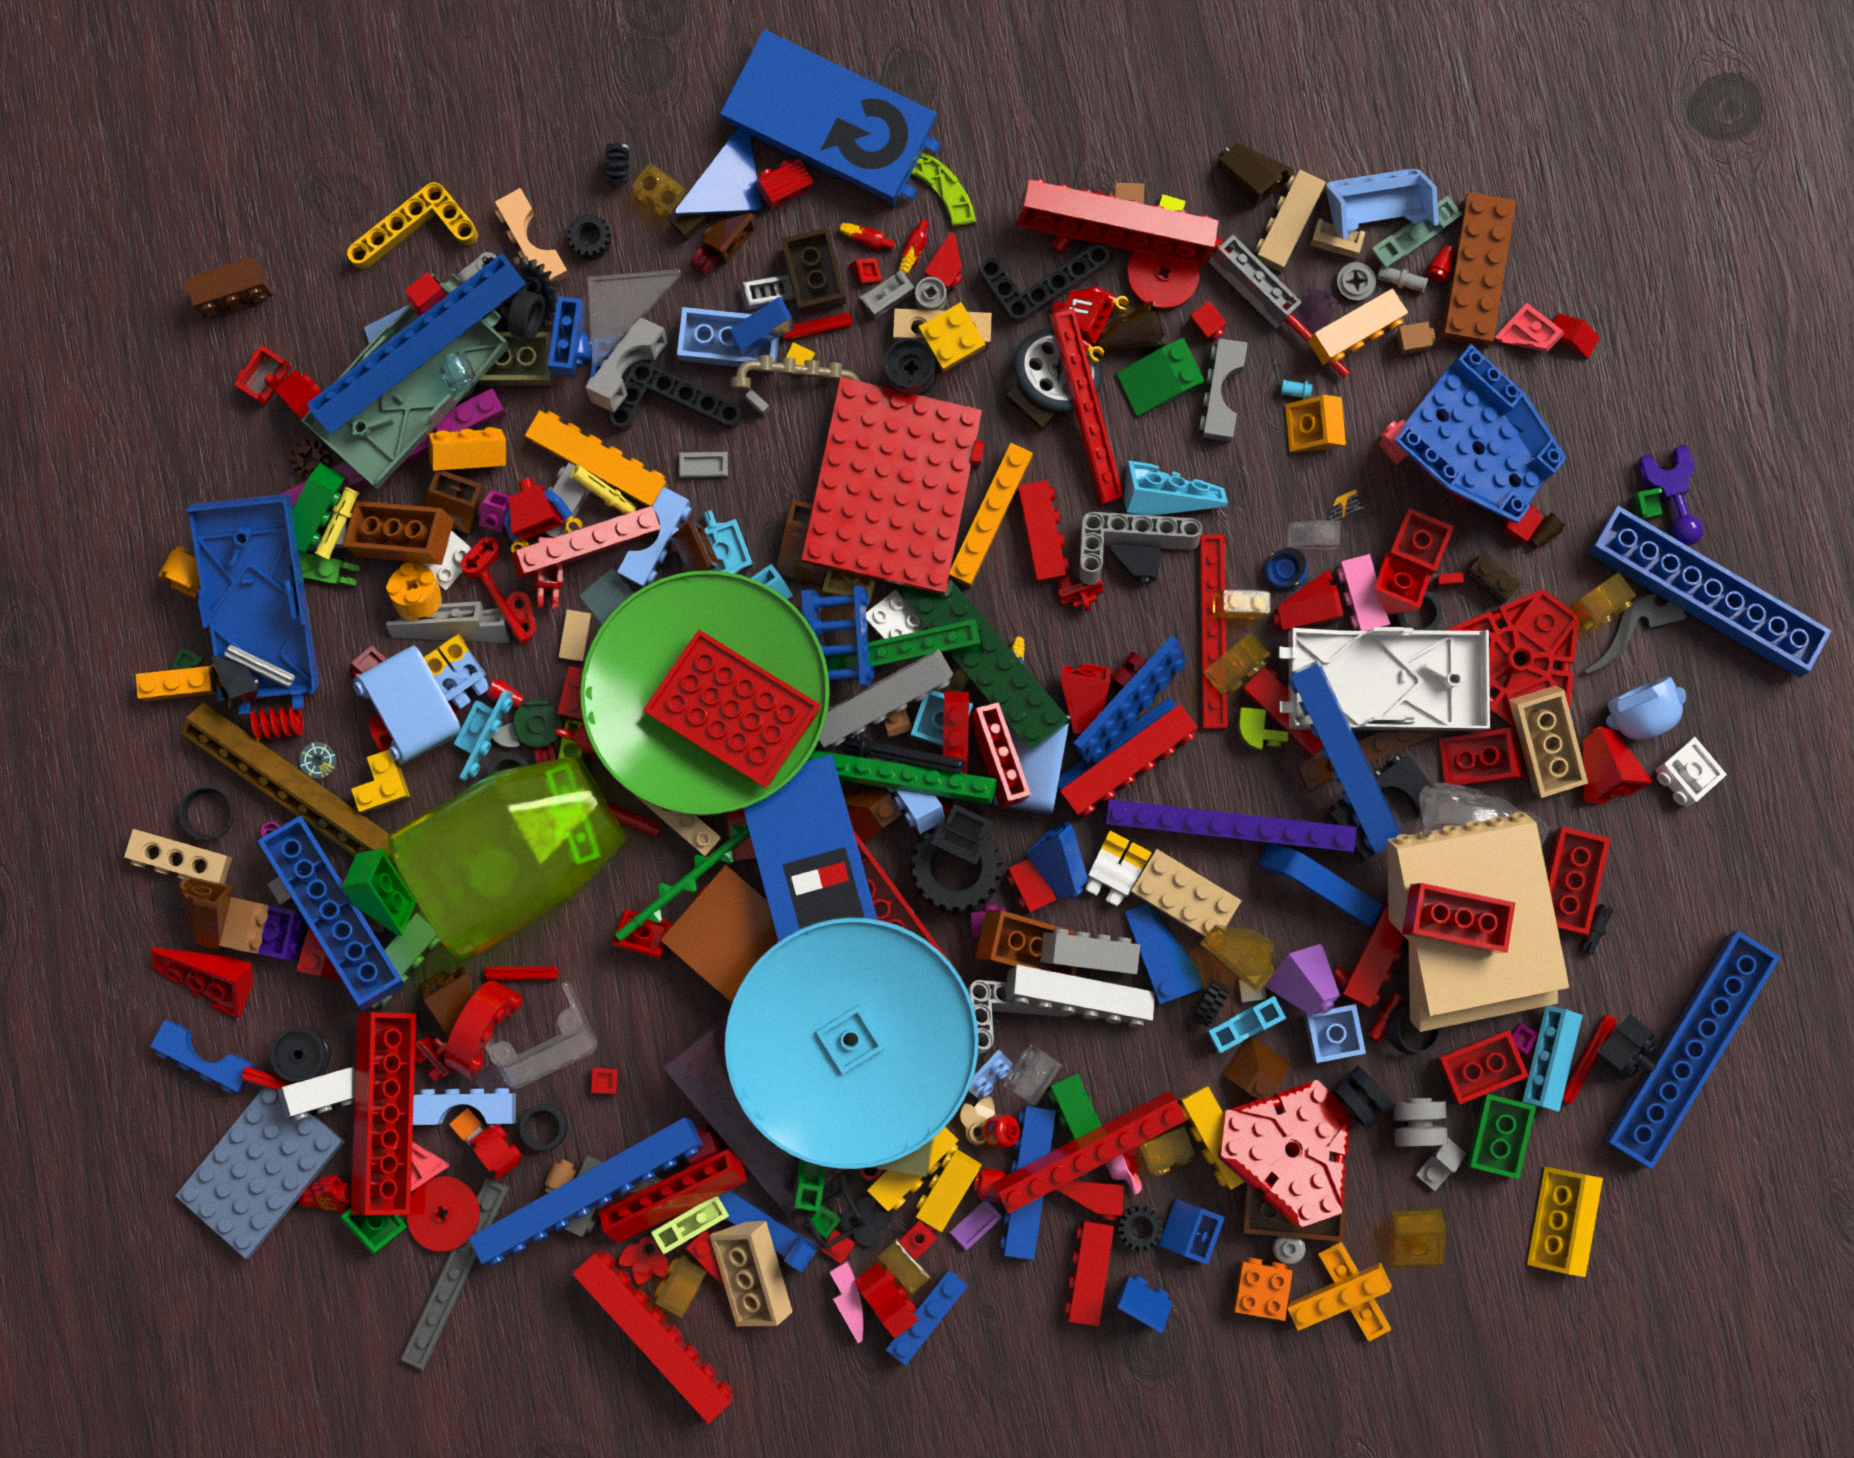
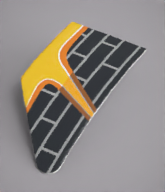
M1356 490L1336 498L1327 519L1328 523H1332L1364 508Z

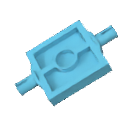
M712 510L708 511L711 520H709L707 512H704L703 516L707 524L705 532L723 569L721 571L737 574L742 569L753 566L736 519L726 523H716Z

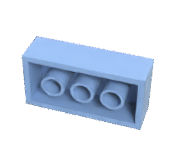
M682 307L677 356L679 361L740 367L746 361L758 360L759 355L772 356V362H776L779 337L742 356L740 350L734 351L728 339L732 337L730 329L752 314Z

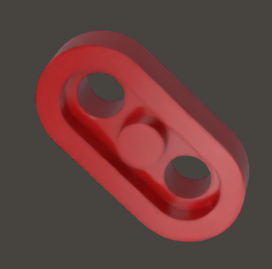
M513 592L508 596L506 602L520 625H528V631L525 633L531 639L536 633V622L531 599L524 592ZM517 601L524 602V606L521 609L515 607Z

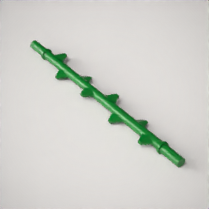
M734 823L731 824L732 837L708 857L695 855V868L675 885L669 886L660 883L658 885L660 897L636 917L633 916L630 922L615 933L620 942L639 926L642 927V924L647 920L660 923L662 921L660 909L683 890L695 893L697 891L696 879L719 860L730 864L734 862L732 849L750 835L748 825L742 827Z

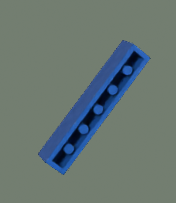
M1026 1106L1025 1111L1020 1110L1018 1124L1023 1127L1022 1134L1019 1135L1015 1143V1150H1019L1018 1160H1013L1011 1173L1050 1153L1056 1110ZM1043 1196L1009 1214L1007 1210L1005 1211L1004 1224L1008 1225L1007 1235L1002 1234L1000 1249L1004 1250V1256L1034 1260Z

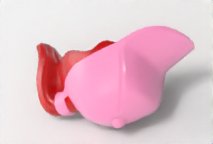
M1138 1146L1105 1163L1112 1179L1127 1181L1134 1195L1141 1191V1181L1136 1173L1138 1171L1136 1163Z

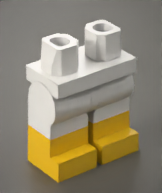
M1109 831L1087 876L1089 879L1085 891L1097 896L1103 885L1111 889L1105 901L1117 907L1123 898L1128 896L1152 852L1132 842L1121 864H1119L1118 862L1129 840Z

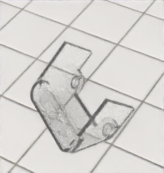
M564 982L561 984L571 1005L570 1008L562 1011L558 1016L557 1023L562 1034L518 1055L514 1047L508 1042L500 1041L494 1043L491 1038L490 1042L486 1044L485 1048L491 1061L508 1086L515 1089L525 1087L591 1055L596 1050L597 1039L570 983Z

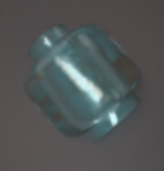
M451 353L443 358L444 362L440 365L439 371L448 388L461 391L473 384L472 380L476 374L466 355Z

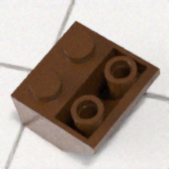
M436 470L428 490L425 507L442 508L454 519L452 529L470 535L477 517L479 505L487 489L480 483L443 470Z

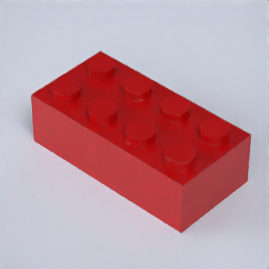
M1563 826L1556 828L1546 873L1558 930L1581 936L1589 935L1611 838Z
M1425 883L1410 884L1402 934L1492 953H1508L1516 903Z

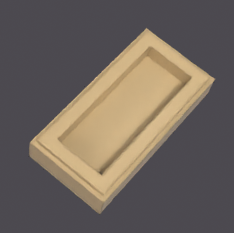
M567 610L559 652L560 659L584 662L592 617L591 613Z

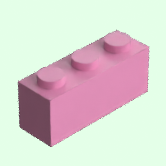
M1370 554L1341 561L1336 572L1339 582L1344 583L1346 592L1343 593L1346 606L1351 607L1353 615L1350 616V622L1353 630L1369 631L1373 627L1389 626L1388 615L1373 593L1377 577Z

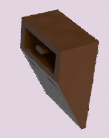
M792 499L776 571L781 576L822 586L827 568L801 562L813 504Z

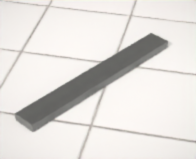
M486 1177L477 1196L480 1218L474 1234L493 1224L510 1187ZM470 1240L458 1249L451 1251L400 1359L422 1371L428 1363L476 1261L477 1254Z

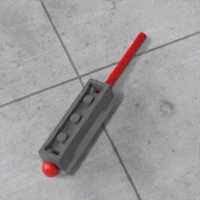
M1234 235L1225 242L1224 239L1217 237L1215 247L1211 254H1214L1208 262L1276 329L1285 322L1309 344L1308 340L1313 334L1293 315V312L1302 301ZM1332 361L1328 362L1343 379L1350 373L1340 361L1335 364Z

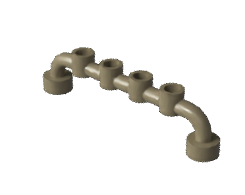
M759 355L758 360H750L741 364L737 370L736 377H731V388L737 390L750 389L751 378L746 377L747 372L750 370L778 372L785 375L798 374L806 377H827L828 379H840V377L856 381L860 380L852 371L842 369L841 363L830 362L827 363V368L819 367V361L805 360L804 365H796L795 358H781V363L772 362V356Z

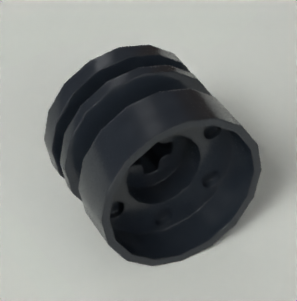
M915 338L900 339L891 345L886 352L884 365L892 388L907 394L920 396L928 393L936 384L938 376L934 353L929 345ZM911 367H915L916 371L913 372V375H909L908 373L911 370Z

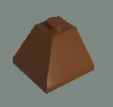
M747 213L720 221L714 227L710 226L703 234V245L711 253L716 254L722 262L727 264L757 229L754 215Z
M863 784L844 797L853 830L863 843L903 817V813L884 787Z
M1250 1036L1222 1075L1254 1099L1260 1100L1265 1097L1271 1098L1282 1082L1291 1063L1254 1036Z

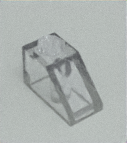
M1311 520L1288 523V548L1336 550L1340 545V521Z

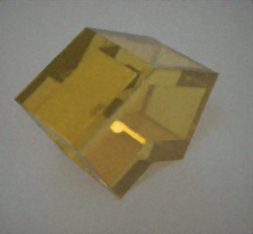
M958 668L945 688L951 692H962L970 678L961 668Z

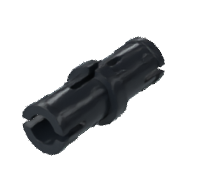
M1603 904L1598 905V909L1591 922L1589 935H1585L1581 946H1579L1580 950L1586 951L1590 943L1586 953L1594 955L1601 936L1605 935L1606 930L1604 929L1611 914L1614 912L1613 909L1608 907L1604 915H1602L1606 908Z

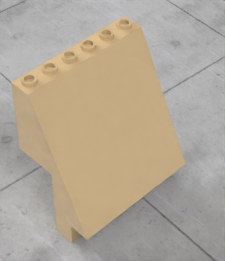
M1516 812L1512 816L1491 817L1489 820L1481 822L1469 821L1465 825L1444 826L1443 829L1433 831L1422 830L1417 834H1400L1396 838L1387 839L1389 921L1401 933L1410 884L1425 883L1516 903L1508 953H1492L1403 934L1409 941L1410 1021L1420 1032L1558 1004V990L1569 988L1537 823L1530 816L1523 812Z

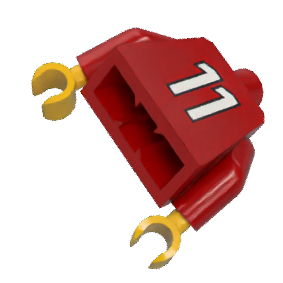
M1094 286L1081 291L1073 290L1070 292L1065 303L1056 301L1053 304L1052 313L1074 308L1085 351L1089 353V360L1094 364H1098L1099 360L1093 356V353L1097 352L1103 356L1104 351L1099 346L1092 347L1091 343L1096 344L1112 310L1119 315L1125 313L1126 308L1119 304L1127 306L1128 299L1125 296L1115 298L1114 294Z

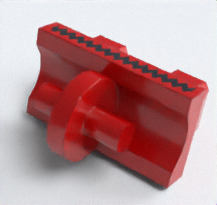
M1069 576L1059 579V597L1062 606L1073 603L1074 608L1083 605L1086 612L1090 611L1089 603L1097 601L1096 595L1104 592L1101 578L1094 585H1088L1083 582L1074 585L1072 578Z
M428 1034L415 1044L417 1047L415 1049V1061L422 1064L428 1059L433 1064L428 1071V1075L434 1081H437L443 1076L446 1077L454 1070L445 1066L444 1057L448 1041L444 1043L439 1037L434 1040Z

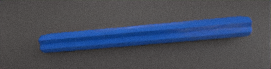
M1171 698L1166 699L1137 720L1131 727L1126 728L1118 742L1111 745L1105 751L1100 761L1176 707L1175 702ZM1080 761L1059 776L1057 789L1059 791L1091 768L1084 764L1083 761Z

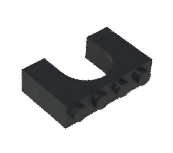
M1400 754L1388 762L1391 766L1384 772L1379 769L1373 774L1380 789L1389 788L1402 793L1421 817L1426 816L1444 802V799L1409 754L1403 758ZM1341 798L1330 806L1332 812L1328 816L1335 825L1357 827L1354 850L1364 862L1372 857L1375 852L1373 848L1368 849L1363 836L1366 833L1362 826L1358 827L1352 815L1355 813L1352 804L1347 805Z

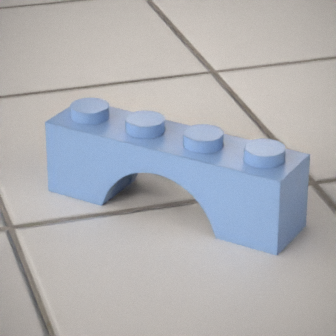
M665 487L662 488L652 506L660 521L661 529L659 536L647 549L628 551L617 571L619 576L642 588L655 581L658 574L655 570L659 563L663 564L669 554L667 548L671 541L674 542L672 535L679 530L678 527L682 520L686 521L692 511V508H690L691 503L688 499Z
M496 1088L494 1093L485 1094L484 1089H469V1094H460V1089H445V1094H435V1089H421L420 1094L414 1095L413 1125L442 1124L447 1113L452 1108L461 1104L470 1105L478 1109L484 1116L487 1124L516 1123V1093H509V1088Z

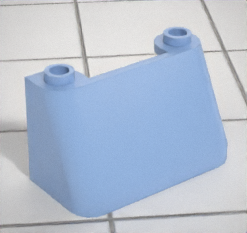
M414 645L353 679L356 693L364 698L370 697L393 740L391 741L389 752L392 758L399 762L400 766L451 741L460 732V724L419 649Z
M1006 722L1031 793L1023 803L1007 808L1052 815L1069 723L1031 752ZM994 794L993 805L999 806L996 795Z

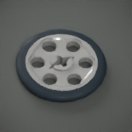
M1041 330L1029 335L1019 345L1014 358V372L1019 386L1033 402L1043 408L1062 412L1075 410L1071 396L1063 391V387L1068 386L1054 330ZM1042 346H1050L1053 349V354H1046L1042 350ZM1086 351L1096 393H1098L1102 381L1100 363H1092L1089 360V353ZM1029 362H1037L1041 369L1033 370L1029 366ZM1057 363H1058L1059 371L1061 372V374L1059 375V377H1058L1057 369H1055ZM1047 382L1051 386V390H1042L1039 383Z

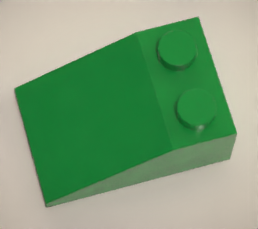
M1184 338L1160 348L1116 373L1136 417L1201 388L1204 384V379Z
M382 848L357 853L342 885L344 893L349 897L354 906L397 936L403 935L417 901Z

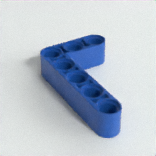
M1268 843L1257 863L1274 874L1297 882L1369 928H1374L1385 907L1309 857L1275 843Z
M732 1190L718 1195L729 1215L726 1219L733 1224L766 1221L775 1251L786 1257L784 1261L802 1273L804 1272L818 1250V1246Z

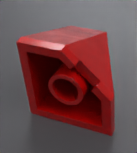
M1330 571L1324 572L1277 606L1275 609L1276 613H1273L1272 617L1275 628L1279 627L1280 633L1288 632L1292 628L1304 629L1337 622L1343 616L1338 589L1336 585H1330L1329 583L1332 580Z
M1088 663L1080 664V667L1077 669H1072L1070 665L1062 666L1060 679L1073 732L1079 736L1104 710L1110 684L1111 668Z
M1603 726L1597 727L1590 732L1589 736L1583 739V765L1588 781L1587 784H1584V799L1586 803L1603 804L1611 800L1610 797H1617L1622 794L1624 797L1632 795L1652 783L1650 777L1616 729L1604 728Z

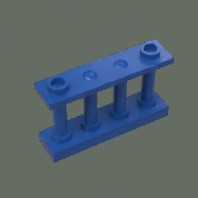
M858 585L853 586L854 595L820 598L816 591H801L803 617L814 631L821 645L824 657L858 653L859 668L828 671L829 681L860 678L861 685H871L874 671L873 666L869 663L866 606L869 604L868 592L865 591L864 587ZM855 604L856 619L828 622L819 620V610H821V607ZM856 629L857 644L823 646L821 644L820 635L823 632Z

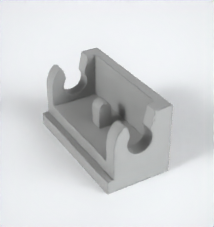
M899 270L895 275L868 293L860 296V299L876 320L913 295L915 287L904 272Z

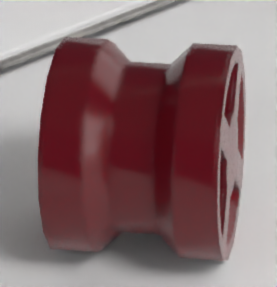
M702 246L694 254L689 265L693 268H698L703 276H707L717 265L719 257L716 254H710L708 248Z
M553 744L548 745L543 750L540 748L534 749L540 773L545 772L547 768L552 767L554 769L559 767Z

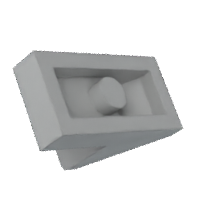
M1448 1138V1144L1439 1145L1415 1175L1433 1191H1436L1448 1175L1457 1170L1466 1153Z

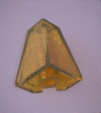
M1215 924L1200 942L1225 970L1257 993L1274 974L1273 964L1271 963L1273 943L1256 930Z

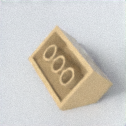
M744 1222L710 1235L736 1326H778L793 1311L767 1222Z

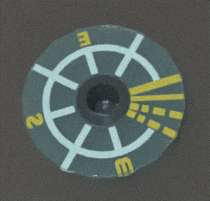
M314 742L307 745L300 755V766L309 777L323 778L333 771L336 764V754L333 749L322 742Z

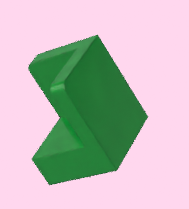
M1656 488L1637 492L1631 497L1637 517L1643 520L1662 515L1658 496L1662 493V489Z

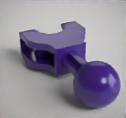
M1681 445L1675 448L1672 454L1674 468L1672 470L1659 468L1651 455L1640 457L1638 467L1643 484L1650 490L1661 488V501L1670 500L1676 518L1671 527L1673 538L1686 546L1697 543L1703 535V525L1696 516L1690 515L1684 495L1690 490L1688 480L1693 474L1695 467L1688 447Z

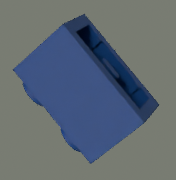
M1175 1198L1159 1246L1208 1265L1225 1217Z

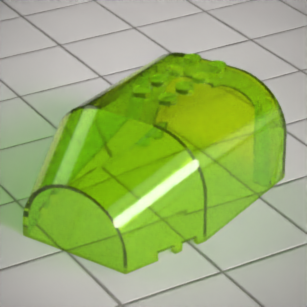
M579 755L496 771L387 836L389 849L406 884L441 942L461 963L474 959L576 899L628 840Z

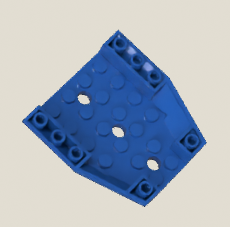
M1471 344L1443 372L1394 436V442L1448 491L1516 524L1530 508L1529 501L1544 481L1554 475L1567 458L1525 392ZM1436 412L1443 415L1444 422L1437 419ZM1472 445H1476L1480 449V455L1473 451ZM1509 477L1516 481L1517 487H1513L1509 483Z

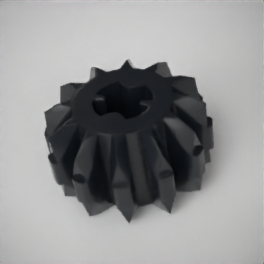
M614 143L606 145L605 180L607 183L620 184L628 182L630 148L627 144Z

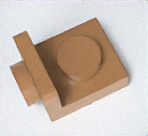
M906 709L897 713L892 710L886 714L887 718L883 720L889 737L912 730Z

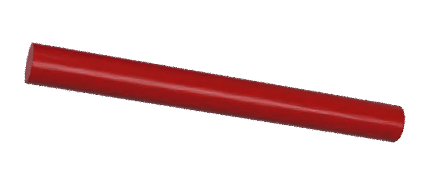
M486 570L479 577L520 644L527 643L529 641L528 636Z

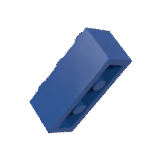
M560 296L557 298L548 359V368L551 375L575 378L585 313L582 299Z

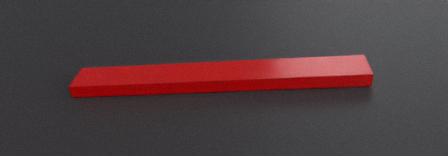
M1072 308L1050 314L1099 503L1102 504L1122 498L1124 495L1075 310Z
M1201 535L1202 729H1227L1224 535Z

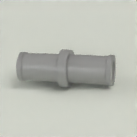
M1381 265L1377 280L1398 285L1397 288L1402 289V287L1424 293L1428 278L1407 273L1408 270L1403 269V271L1390 267L1385 269Z

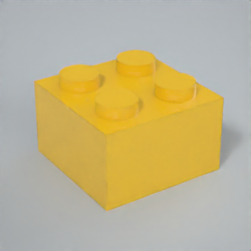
M962 302L919 326V332L934 353L935 360L943 373L984 350L986 346Z

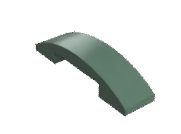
M1447 196L1438 202L1439 225H1433L1429 219H1425L1423 223H1410L1394 235H1390L1371 250L1386 269L1435 237L1460 218L1462 213L1450 197Z

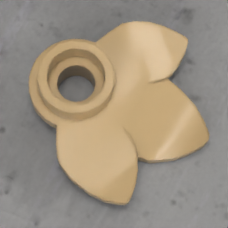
M990 1096L980 1099L974 1107L964 1103L960 1111V1120L966 1127V1138L969 1142L976 1145L986 1142L983 1136L985 1121L989 1117L997 1115L995 1114L994 1102ZM979 1127L981 1133L978 1136H974V1129Z

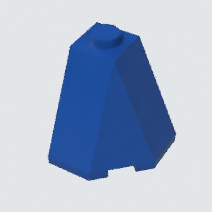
M1066 820L1050 828L1026 852L1059 900L1068 896L1071 899L1076 897L1083 891L1081 887L1088 881L1074 829Z

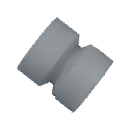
M926 277L917 284L915 288L917 308L919 310L937 311L944 309L946 305V287L940 279Z

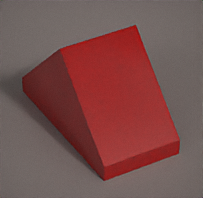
M1558 313L1552 323L1563 330L1564 335L1557 342L1588 359L1600 337L1585 320Z

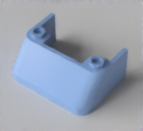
M1406 169L1336 180L1326 184L1334 229L1343 240L1348 239V234L1354 233V230L1359 228V223L1404 216L1406 219L1411 220V223H1423L1425 219H1429L1433 225H1439L1437 187L1421 170Z

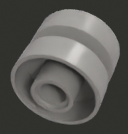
M1432 1098L1406 1099V1102L1393 1103L1394 1120L1408 1122V1126L1394 1129L1395 1146L1448 1144L1447 1128L1433 1125V1121L1446 1118V1101H1432Z

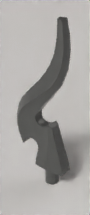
M1648 594L1634 599L1624 610L1618 631L1610 648L1601 659L1584 670L1585 674L1598 671L1618 659L1626 649L1640 617H1644L1647 620V627L1652 628L1685 619L1684 610L1669 601L1662 607L1656 606L1654 598L1657 594Z

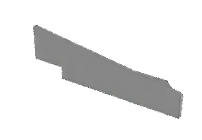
M481 602L441 604L437 612L428 618L424 616L418 618V621H409L400 617L396 621L389 620L386 623L392 638L449 640L459 633L464 641L510 642L509 624L500 609L483 610Z

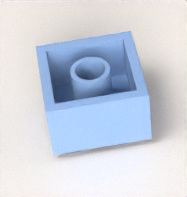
M1356 1004L1332 1008L1325 1014L1321 1012L1314 1015L1304 1014L1313 1063L1366 1054Z

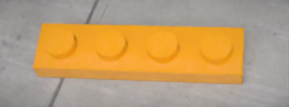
M1337 1242L1318 1253L1334 1282L1359 1272L1342 1242ZM1375 1299L1350 1309L1368 1341L1391 1330Z

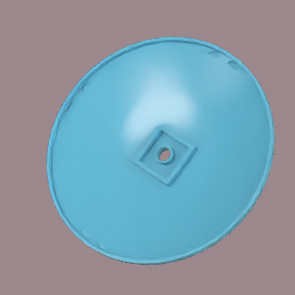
M853 917L830 919L806 926L784 937L767 950L748 971L735 994L728 1014L725 1031L726 1066L735 1096L743 1111L753 1125L776 1146L795 1157L821 1166L844 1169L873 1167L900 1159L918 1150L932 1140L956 1114L965 1099L975 1073L978 1057V1026L974 1006L961 977L945 956L927 940L910 930L882 920ZM847 1033L857 1035V1042L854 1045H846L843 1042V1038Z

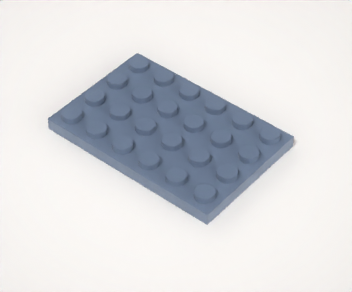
M266 1087L259 1092L175 1195L245 1259L252 1257L345 1142L311 1112H308L309 1117L294 1121L293 1117L285 1119L278 1091Z

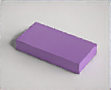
M983 1200L950 1233L967 1251L1003 1216L989 1201Z

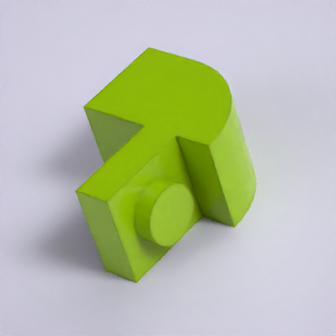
M1241 707L1238 716V733L1246 746L1260 751L1262 750L1263 742H1267L1266 746L1281 747V744L1288 742L1289 732L1264 729L1266 710Z

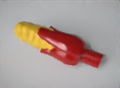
M921 219L917 229L912 230L909 234L906 246L901 254L903 258L899 270H902L904 274H908L912 266L917 264L918 258L926 245L927 235L925 232L930 222Z
M842 223L839 226L842 234L861 242L862 245L872 249H880L882 246L893 250L895 241L885 238L884 233L879 230L849 223Z

